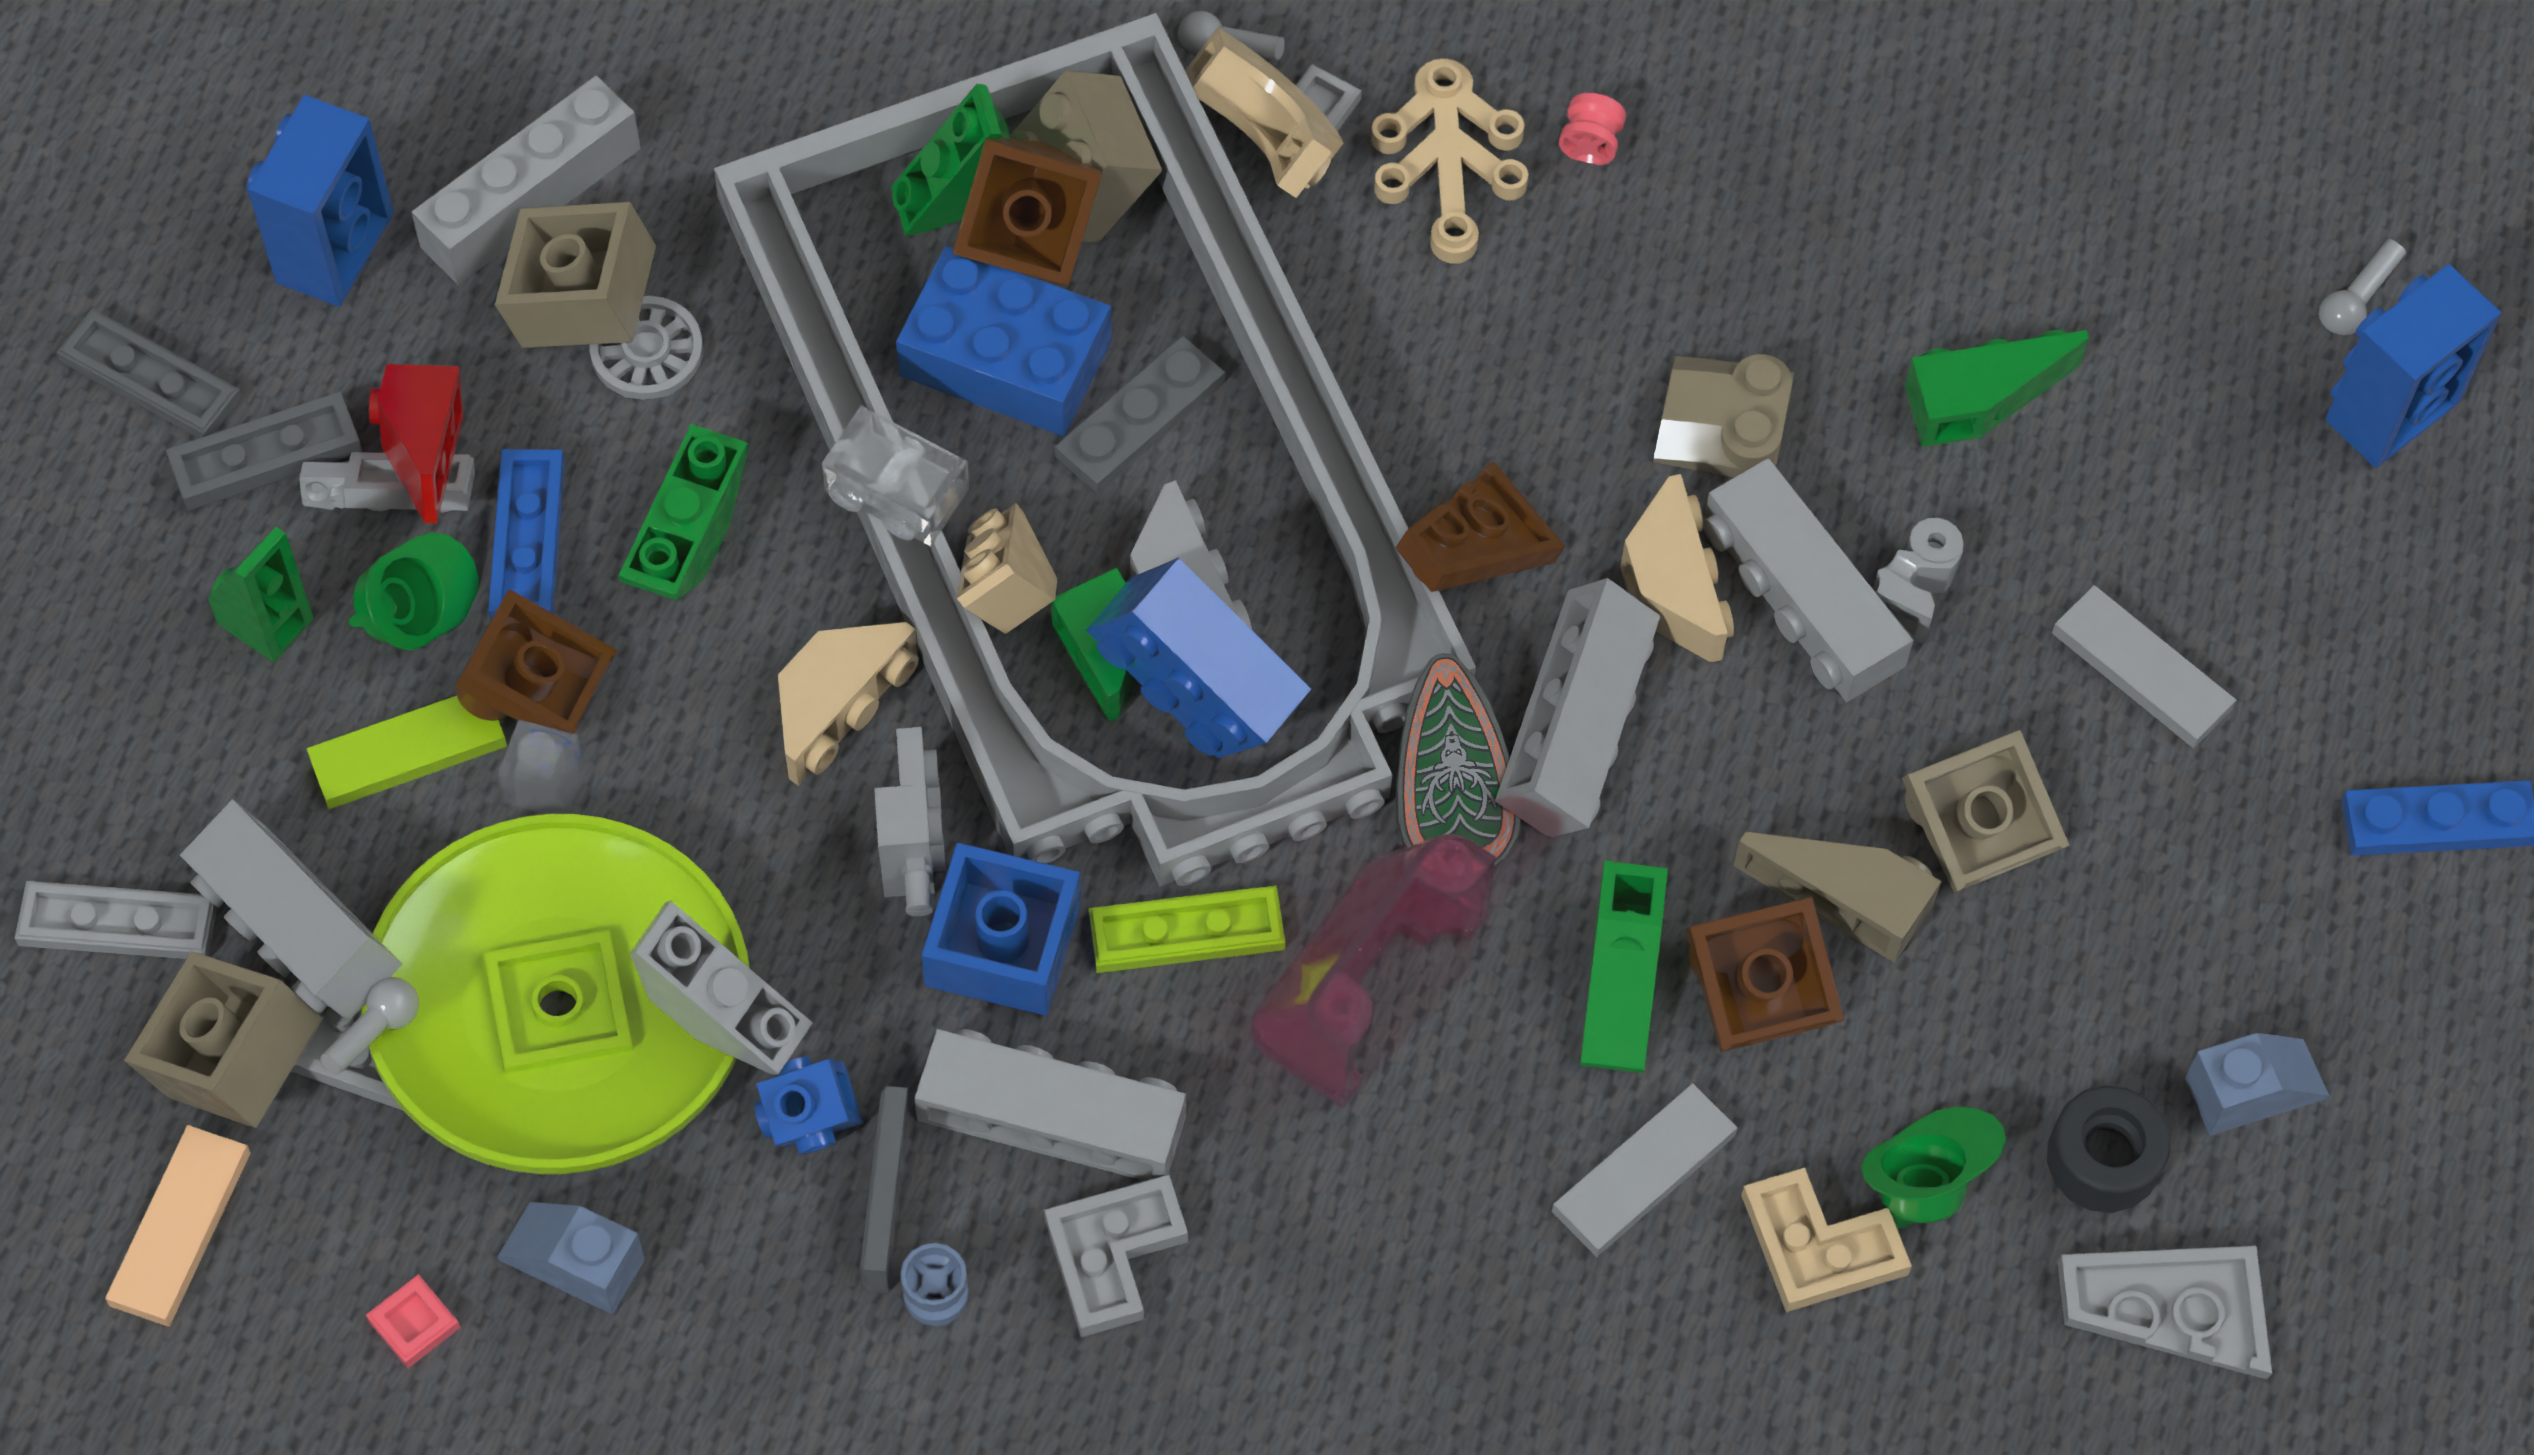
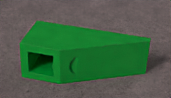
M2052 330L2032 339L2013 342L2004 339H1994L1974 348L1955 351L1937 348L1929 350L1920 356L1912 357L1905 389L1921 446L1927 447L1965 441L1984 436L2080 367L2089 340L2088 331L2067 333L2063 330Z
M1604 861L1598 892L1580 1066L1644 1073L1668 868Z

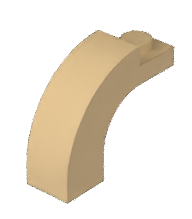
M1217 27L1185 70L1198 99L1230 120L1259 146L1271 164L1277 186L1297 198L1304 187L1309 189L1310 186L1315 185L1323 177L1331 159L1344 144L1339 133L1328 118L1297 86L1261 56L1219 27Z

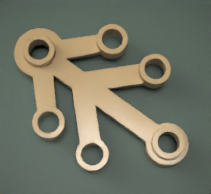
M1437 59L1426 63L1418 71L1415 78L1416 95L1396 114H1382L1372 124L1371 142L1374 148L1384 154H1394L1404 148L1407 134L1434 112L1435 130L1399 164L1388 163L1381 166L1375 175L1374 190L1376 196L1381 201L1388 204L1400 203L1408 197L1410 187L1437 162L1441 217L1432 226L1430 245L1433 253L1440 260L1447 263H1462L1475 254L1479 235L1476 223L1465 214L1462 162L1489 182L1494 193L1504 200H1516L1525 194L1528 183V170L1524 164L1517 160L1507 159L1501 161L1459 129L1458 112L1486 131L1490 143L1495 148L1506 151L1515 149L1521 144L1524 133V121L1517 112L1512 110L1496 111L1472 92L1473 79L1465 66L1454 60ZM1444 79L1452 81L1453 84L1443 87L1437 85L1435 81ZM1510 126L1515 132L1512 134H1502L1497 128ZM1391 129L1399 135L1393 138H1386L1380 132ZM1508 175L1518 178L1519 182L1516 184H1506L1501 178ZM1389 179H1396L1402 185L1397 188H1390L1385 186L1383 182ZM1450 228H1457L1465 233L1454 237L1448 235L1445 231Z

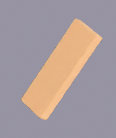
M187 1125L105 1298L110 1307L170 1327L250 1156L247 1145Z

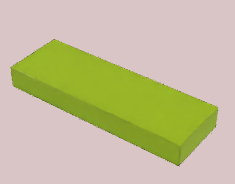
M456 695L306 749L329 810L505 748L507 743L498 720L489 721L475 717L461 705Z
M1277 885L1089 908V921L1097 973L1285 950V937Z

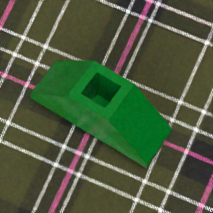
M976 84L891 186L893 203L898 210L906 236L932 231L962 220L985 138L1011 139L1008 126L987 85Z
M694 424L690 425L618 575L619 582L677 601L705 579L731 524L748 453V442Z

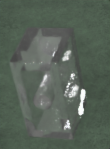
M863 406L859 407L822 462L825 491L828 492L830 498L835 503L851 512H858L861 509L880 519L884 527L895 536L904 540L916 538L929 546H932L969 490L968 461Z

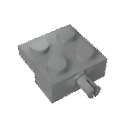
M922 727L896 729L900 786L874 788L878 849L884 897L906 896V914L910 916H925L933 911L931 905V894L935 893L933 872L946 871L936 749L924 750Z

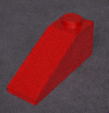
M386 364L380 388H372L370 392L371 424H380L382 449L424 523L437 524L463 421L459 366Z

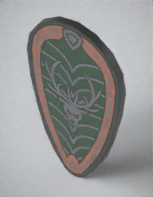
M1448 653L1438 654L1429 660L1415 684L1407 705L1396 777V821L1404 846L1419 864L1439 875L1465 878L1489 871L1508 855L1519 834L1520 818L1495 801L1510 757L1490 702L1474 675L1456 656Z

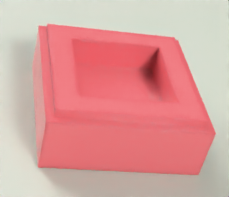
M419 1274L366 1314L368 1322L407 1368L411 1367L461 1328L458 1320Z

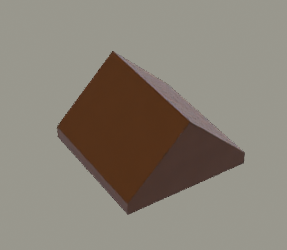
M986 137L952 254L1068 287L1101 180L1102 170L1090 164L1081 163L1043 141Z

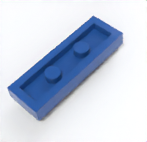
M502 449L488 607L490 620L509 589L554 614L565 472L563 450Z
M2530 780L2346 790L2341 799L2351 856L2534 846V797Z

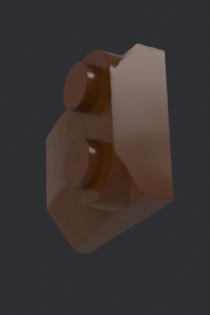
M509 589L463 668L455 685L456 695L461 705L477 718L495 721L510 716L570 742L577 731L576 726L596 687L618 650Z
M1812 897L1690 926L1686 929L1690 944L1689 963L1693 972L1699 978L1720 1052L1845 1021Z

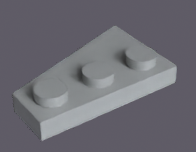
M2256 1246L2061 1255L2057 1261L2064 1325L2263 1379H2268L2271 1376L2272 1367Z

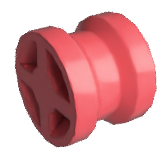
M1597 93L1576 95L1570 101L1567 113L1570 123L1561 131L1559 146L1562 152L1571 159L1596 165L1610 163L1615 158L1618 147L1615 135L1623 130L1626 112L1622 105L1608 96Z

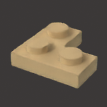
M1805 1168L1743 1187L1741 1196L1786 1312L1909 1275L1912 1265L1889 1208L1827 1226Z

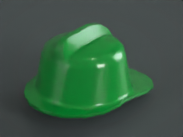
M430 532L416 536L381 556L358 578L353 591L355 614L347 621L351 627H362L365 633L376 641L391 644L395 648L411 651L424 647L458 626L467 618L479 586V577L474 560L463 544L447 534Z
M1952 1107L1937 1110L1920 1118L1890 1140L1879 1144L1869 1151L1861 1164L1863 1179L1873 1190L1880 1192L1882 1202L1886 1208H1889L1896 1228L1902 1229L1915 1222L1935 1223L1948 1219L1961 1208L1970 1181L1987 1170L2002 1155L2006 1144L2003 1125L1992 1114L1978 1108Z

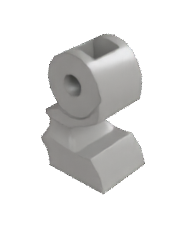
M1927 518L1917 523L1912 529L1907 549L1898 550L1893 560L1886 567L1878 570L1873 587L1875 593L1910 637L1923 645L1935 607L1931 593H1945L1950 587L1963 553L1962 534L1954 524L1941 518Z

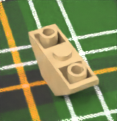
M1681 474L1668 477L1626 538L1621 571L1627 592L1660 615L1656 628L1657 633L1709 662L1719 661L1723 658L1727 638L1734 635L1732 613L1726 600L1718 602L1713 584L1718 582L1717 563L1711 547L1703 549L1698 531L1702 530L1703 521L1699 501L1696 495L1687 496Z
M1017 503L1002 513L996 508L979 517L969 527L968 532L970 535L967 537L957 600L965 609L1006 634L1055 600L1057 577L1026 516Z
M907 622L818 631L778 674L784 747L789 780L799 786L811 772L816 775L824 772L836 757L840 740L851 728L859 731L873 718L879 706L878 699L892 684L899 687L910 678L919 661L916 629Z

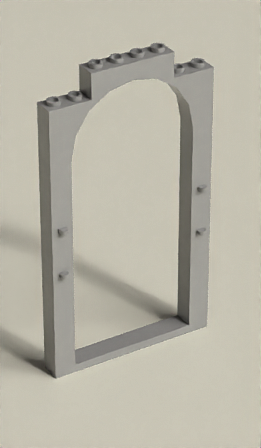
M1157 13L714 168L719 202L904 620L916 629L919 654L1008 855L1047 864L1062 856L1068 847L1089 840L1090 843L1107 841L1117 836L1124 829L1125 825L1131 824L1159 886L1176 881L1177 885L1184 886L1206 877L1214 865L1234 858L1236 863L1252 861L1266 853L1271 843L1292 836L1294 841L1309 839L1322 832L1326 828L1328 821L1349 814L1353 819L1363 818L1376 812L1384 805V800L1390 797L1393 774L1372 731L1377 730L1378 733H1388L1404 725L1407 705L1415 684L1429 660L1434 656L1442 653L1456 656L1474 677L1476 666L1440 592H1431L1414 575L1412 568L1395 549L1408 530V527ZM1065 70L1121 76L1162 168V172L1157 176V179L1351 579L1365 636L1357 684L1317 740L1257 777L1186 790L1123 779L1107 774L1048 736L1011 685L982 619L965 609L957 600L961 572L791 194L923 148L976 84L987 85L1003 118L1006 119L1033 109Z

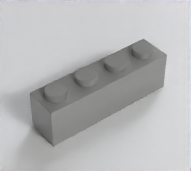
M598 76L593 77L414 209L412 216L420 248L459 285L510 247L520 209L565 206L640 150L634 111Z
M1769 458L1709 492L1703 521L1704 531L1709 541L1720 552L1727 549L1739 565V575L1747 590L1753 596L1759 597L1763 595L1775 611L1774 617L1779 630L1789 642L1795 643L1799 641L1811 657L1810 663L1815 676L1825 688L1832 689L1835 687L1847 703L1906 667L1914 640Z
M1608 578L1568 590L1495 799L1504 808L1544 835L1550 837L1587 829L1596 817L1600 808L1599 797L1608 770L1618 755L1617 744L1626 717L1636 701L1635 690L1640 675L1654 647L1653 637L1660 615Z
M233 799L180 854L197 873L190 883L218 908L224 902L231 908L224 915L226 921L250 942L259 937L265 944L257 951L258 954L285 978L292 972L299 980L291 988L318 1013H321L329 1006L350 1021L361 1007L367 1003V997L371 988L377 982L390 978L402 965L389 949L264 823Z
M937 1029L915 1095L917 1121L1148 1181L1169 1175L1186 1118V1094L1178 1092L1172 1084L1161 1079L1147 1077L1142 1078L1139 1082L1116 1076L1110 1068L1099 1063L1083 1061L1078 1065L1055 1060L1051 1054L1034 1046L1020 1045L1013 1049L993 1044L988 1037L973 1030L958 1029L955 1033Z

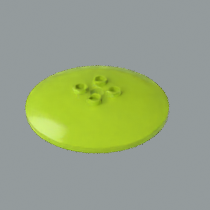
M544 814L499 822L477 830L453 842L419 867L398 889L383 911L373 931V934L402 963L391 977L401 978L409 982L415 988L419 997L417 1015L408 1025L399 1029H385L368 1046L377 1072L391 1096L403 1111L424 1131L447 1147L487 1165L534 1174H568L615 1165L639 1156L668 1140L700 1114L718 1093L737 1058L696 1040L650 1001L630 952L665 902L672 901L749 968L748 953L742 932L731 908L709 877L686 855L654 835L625 823L587 815ZM555 991L567 992L576 1000L574 1008L569 1013L561 1016L545 1013L541 1009L540 1003L547 994ZM367 1003L361 1007L362 1015L367 1011Z

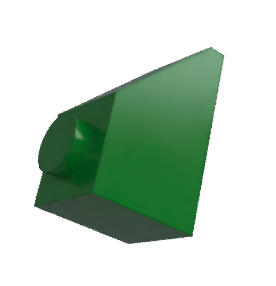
M1117 568L1055 596V600L1051 602L1052 626L1108 722L1120 718L1134 677L1126 669H1119L1106 661L1097 649L1098 642L1086 629L1126 584Z

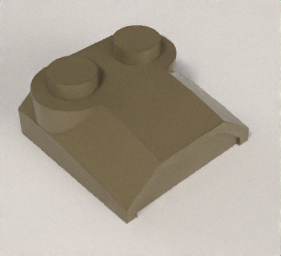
M1765 354L1751 355L1739 363L1675 356L1653 462L1733 478L1767 458L1776 467L1794 373L1790 372L1788 367L1779 359Z
M2021 730L1902 778L1906 787L1905 804L1911 818L1923 827L1954 892L2069 846Z

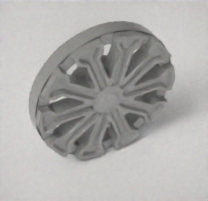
M643 297L640 311L649 310L650 317L648 321H640L638 318L633 342L620 343L621 345L614 346L589 345L592 365L597 376L606 387L624 397L645 400L669 396L685 384H688L699 369L703 356V341L698 323L683 306L662 297ZM669 314L675 317V320L666 327L661 325L664 316ZM682 331H689L691 333L688 339L671 340ZM691 353L688 361H684L672 354ZM622 359L611 368H606L603 364L605 360ZM661 365L677 372L678 374H676L674 377L670 379H667ZM634 368L630 383L620 380L622 376ZM647 370H650L656 384L643 385Z

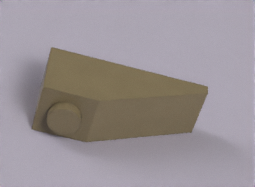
M1745 832L1740 839L1733 865L1791 901L1812 897L1819 918L1894 963L1933 907L1941 881L1933 877L1931 871L1920 861L1908 856L1900 857L1888 849L1754 832Z

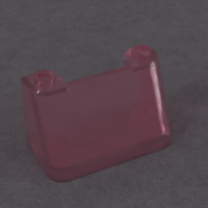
M1444 834L1373 859L1363 869L1257 1007L1252 1018V1039L1256 1049L1266 1058L1344 1109L1362 1085L1363 1076L1354 1068L1355 1046L1367 1032L1372 1021V1002L1368 993L1359 984L1399 931L1425 948L1434 937L1444 933H1459V935L1470 941L1488 917L1496 856L1465 837L1457 834Z

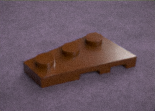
M1492 461L1473 482L1468 481L1461 486L1454 497L1444 505L1439 504L1410 527L1395 549L1412 568L1414 575L1431 592L1553 564L1565 548V545L1495 462Z

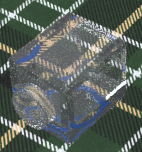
M518 720L498 771V778L506 805L543 815L568 814L586 767L579 736Z

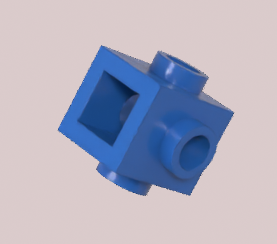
M809 1056L792 1059L786 1062L779 1074L774 1075V1078L756 1084L761 1100L756 1101L754 1107L762 1133L767 1139L773 1137L775 1146L789 1148L796 1146L799 1155L828 1148L836 1144L833 1133L863 1123L848 1071L843 1061L826 1059L812 1064Z

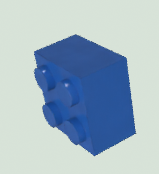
M956 843L922 952L925 986L1048 1016L1081 906L1080 872Z

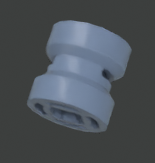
M931 1243L921 1245L911 1251L904 1260L901 1270L905 1307L911 1316L922 1324L938 1326L952 1322L964 1311L969 1297L965 1262L959 1253L948 1245ZM928 1295H940V1297L934 1298Z

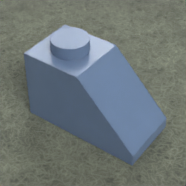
M2255 1033L2198 1051L2185 1077L2187 1086L2210 1136L2325 1100L2329 1096L2304 1039Z
M529 1202L498 1255V1260L612 1315L645 1260L638 1233L581 1206Z

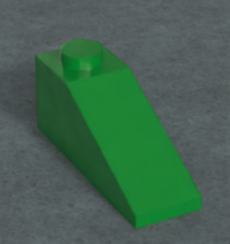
M275 527L235 568L230 567L217 578L212 587L211 594L208 596L217 624L273 663L314 619L287 535L278 527Z

